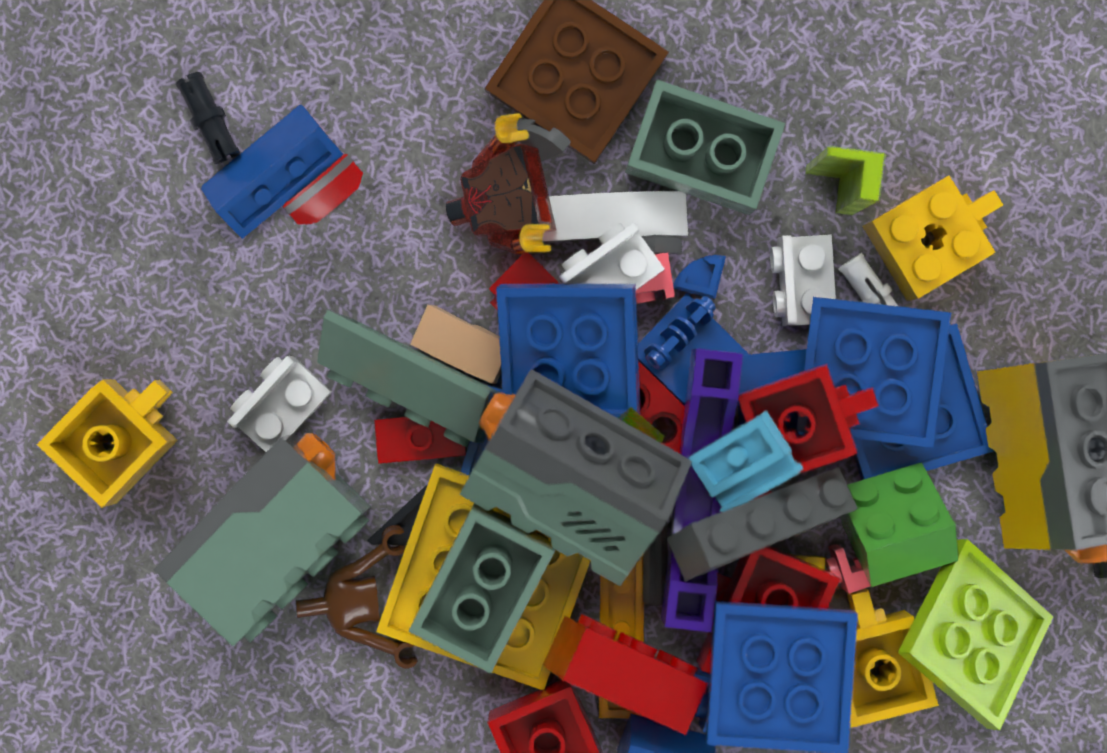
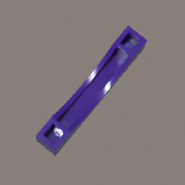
M698 348L691 349L680 454L689 458L695 452L732 431L739 395L743 353ZM690 465L673 507L670 536L695 522L721 513L720 503L716 497H711L692 465ZM670 545L661 620L664 626L668 628L712 632L717 588V569L685 581Z

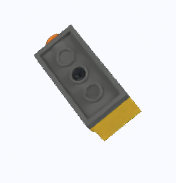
M1107 353L977 371L981 402L989 407L992 423L986 428L988 447L996 451L998 468L992 473L995 491L1003 496L1005 513L999 517L1004 549L1064 550L1077 563L1107 561Z

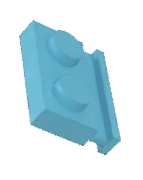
M767 411L700 449L688 458L692 461L693 469L711 497H716L722 506L721 512L751 501L794 477L803 469L801 464H797L790 454L791 448Z

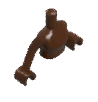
M392 525L383 531L381 536L382 543L378 547L329 575L324 597L296 600L297 618L326 615L336 634L356 643L394 656L398 666L409 669L416 665L418 662L417 657L406 659L400 657L399 653L403 648L415 645L400 640L395 642L362 628L353 627L363 622H380L375 576L355 577L364 573L387 555L399 556L404 553L406 546L392 547L387 544V540L391 535L404 533L403 528L398 525Z

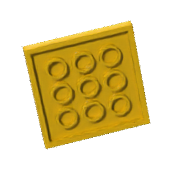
M436 463L376 632L477 667L408 632L474 504L459 495L470 475ZM498 507L492 508V510L511 519V515ZM535 530V532H537V533H539V534H541V535H543V536H545V537L551 539V537H549V536L543 534L542 532H540V531H538V530ZM555 549L492 673L544 691L551 671L543 666V663L564 616L571 617L591 560L579 553L566 556Z

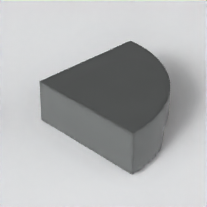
M522 119L517 122L518 131L527 130L529 133L528 139L519 142L538 162L563 153L571 143L569 138L556 128H552L549 132L534 125L535 120Z
M641 236L654 255L668 253V255L682 254V238H678V236Z

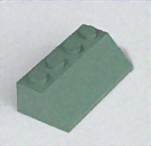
M327 310L323 318L317 363L330 369L327 374L328 378L351 388L353 382H356L368 388L366 397L386 407H390L392 401L406 407L405 417L426 427L429 426L431 421L445 427L446 430L443 436L460 445L467 447L470 440L476 443H484L487 435L480 428L479 421L496 393H500L499 391L350 317Z

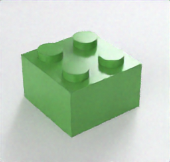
M922 462L847 485L858 509L840 518L871 587L958 561L956 525Z

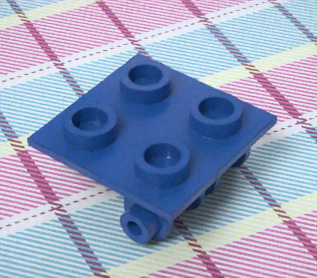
M688 293L638 343V361L684 406L691 349L698 348L749 355L713 319V311L716 309L714 302L705 296L700 300L693 299Z

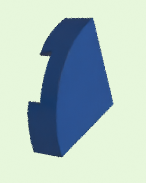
M709 255L692 261L678 274L673 283V288L678 291L715 299L726 256Z

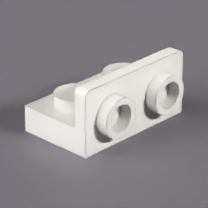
M619 222L598 238L603 244L589 255L582 249L562 264L566 272L559 276V280L562 284H636L637 290L665 268L638 233L639 229L635 223L624 228L621 222Z
M832 234L800 237L787 235L779 237L777 239V246L770 248L772 273H779L780 291L773 292L775 318L782 317V326L810 325L813 297L836 299Z
M286 356L283 360L276 357L261 373L260 377L264 379L263 383L253 393L249 389L246 390L230 408L234 415L227 422L233 428L239 427L265 452L281 436L295 434L332 393L323 382L294 356Z

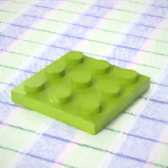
M957 539L958 561L941 566L898 653L985 728L1001 730L1053 616L968 539Z

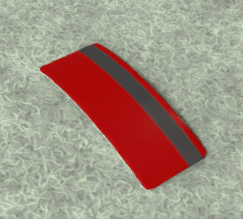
M343 154L320 176L287 201L283 208L298 225L317 223L359 188L363 172L348 154Z

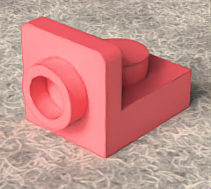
M837 544L828 546L831 558L825 559L826 569L840 578L839 583L844 591L852 593L871 587L857 557L853 559L855 566L850 567L843 547Z

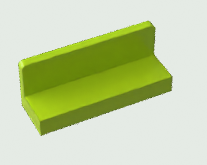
M829 146L806 165L805 174L840 178L835 213L854 215L879 201L885 154Z

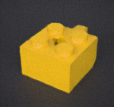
M949 175L862 227L905 299L911 301L921 298L996 253L983 232L987 226L982 218L1002 207L1003 203L995 190L986 193L972 202L967 193L961 195ZM932 232L935 239L931 242V245L925 247L921 239L926 236V233Z
M103 379L93 386L41 439L37 446L101 508L117 504L178 441L159 423L163 415L158 409L173 392L161 380H154L143 392L139 393L135 388L127 392L115 379ZM111 434L114 442H112L114 448L113 450L106 451L103 444L108 443V441L103 440L104 435Z
M865 588L847 593L850 609L858 613L850 728L939 706L933 682L898 653L915 619L914 616L905 610L885 614L882 608L874 610L870 593ZM881 660L885 665L879 667L880 674L875 676L870 672V669L875 667L876 661Z

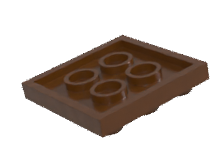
M543 0L484 89L486 93L516 113H520L525 119L535 120L534 125L549 132L552 128L558 129L571 141L568 145L570 149L595 165L668 56L669 51L592 0Z

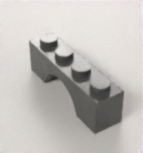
M839 467L695 522L669 536L667 540L685 581H688L767 546L828 524L858 508Z

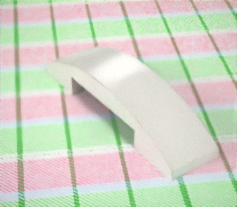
M681 191L613 192L533 198L538 223L550 226V230H545L543 233V243L598 239L619 222H621L624 228L635 223L641 236H688L686 194ZM512 229L513 245L520 238L521 229Z

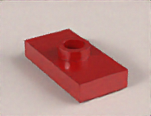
M407 417L374 420L378 464L466 456V447L443 436L446 428L433 421L426 427Z

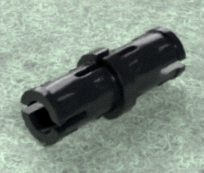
M195 72L186 75L189 80L188 82L184 78L179 79L176 82V86L191 112L192 118L190 123L193 129L200 131L214 164L227 161L226 156L228 155L231 158L239 155L240 151L236 147L223 121L226 115L221 106H216L202 73Z

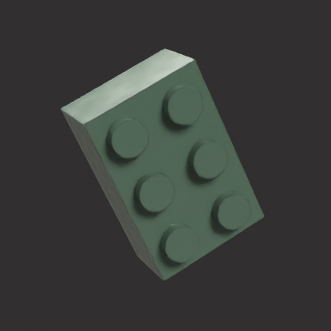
M656 80L625 173L750 215L757 209L786 123Z
M474 503L408 632L491 673L555 552L551 545V539L535 531L527 534L513 526L510 518L492 509L487 511Z

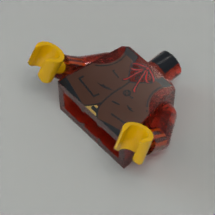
M520 113L499 116L495 122L496 134L472 161V168L461 174L460 181L464 196L447 201V217L453 226L470 222L471 230L475 236L487 237L491 246L516 255L530 252H550L551 245H544L543 233L552 232L557 229L538 148L521 143L517 144L518 141L526 140L529 137L527 130L518 131L517 122L521 118Z

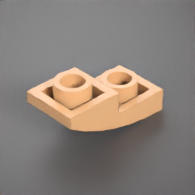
M427 305L410 345L491 384H497L501 375L499 336L479 325L469 324L438 306Z

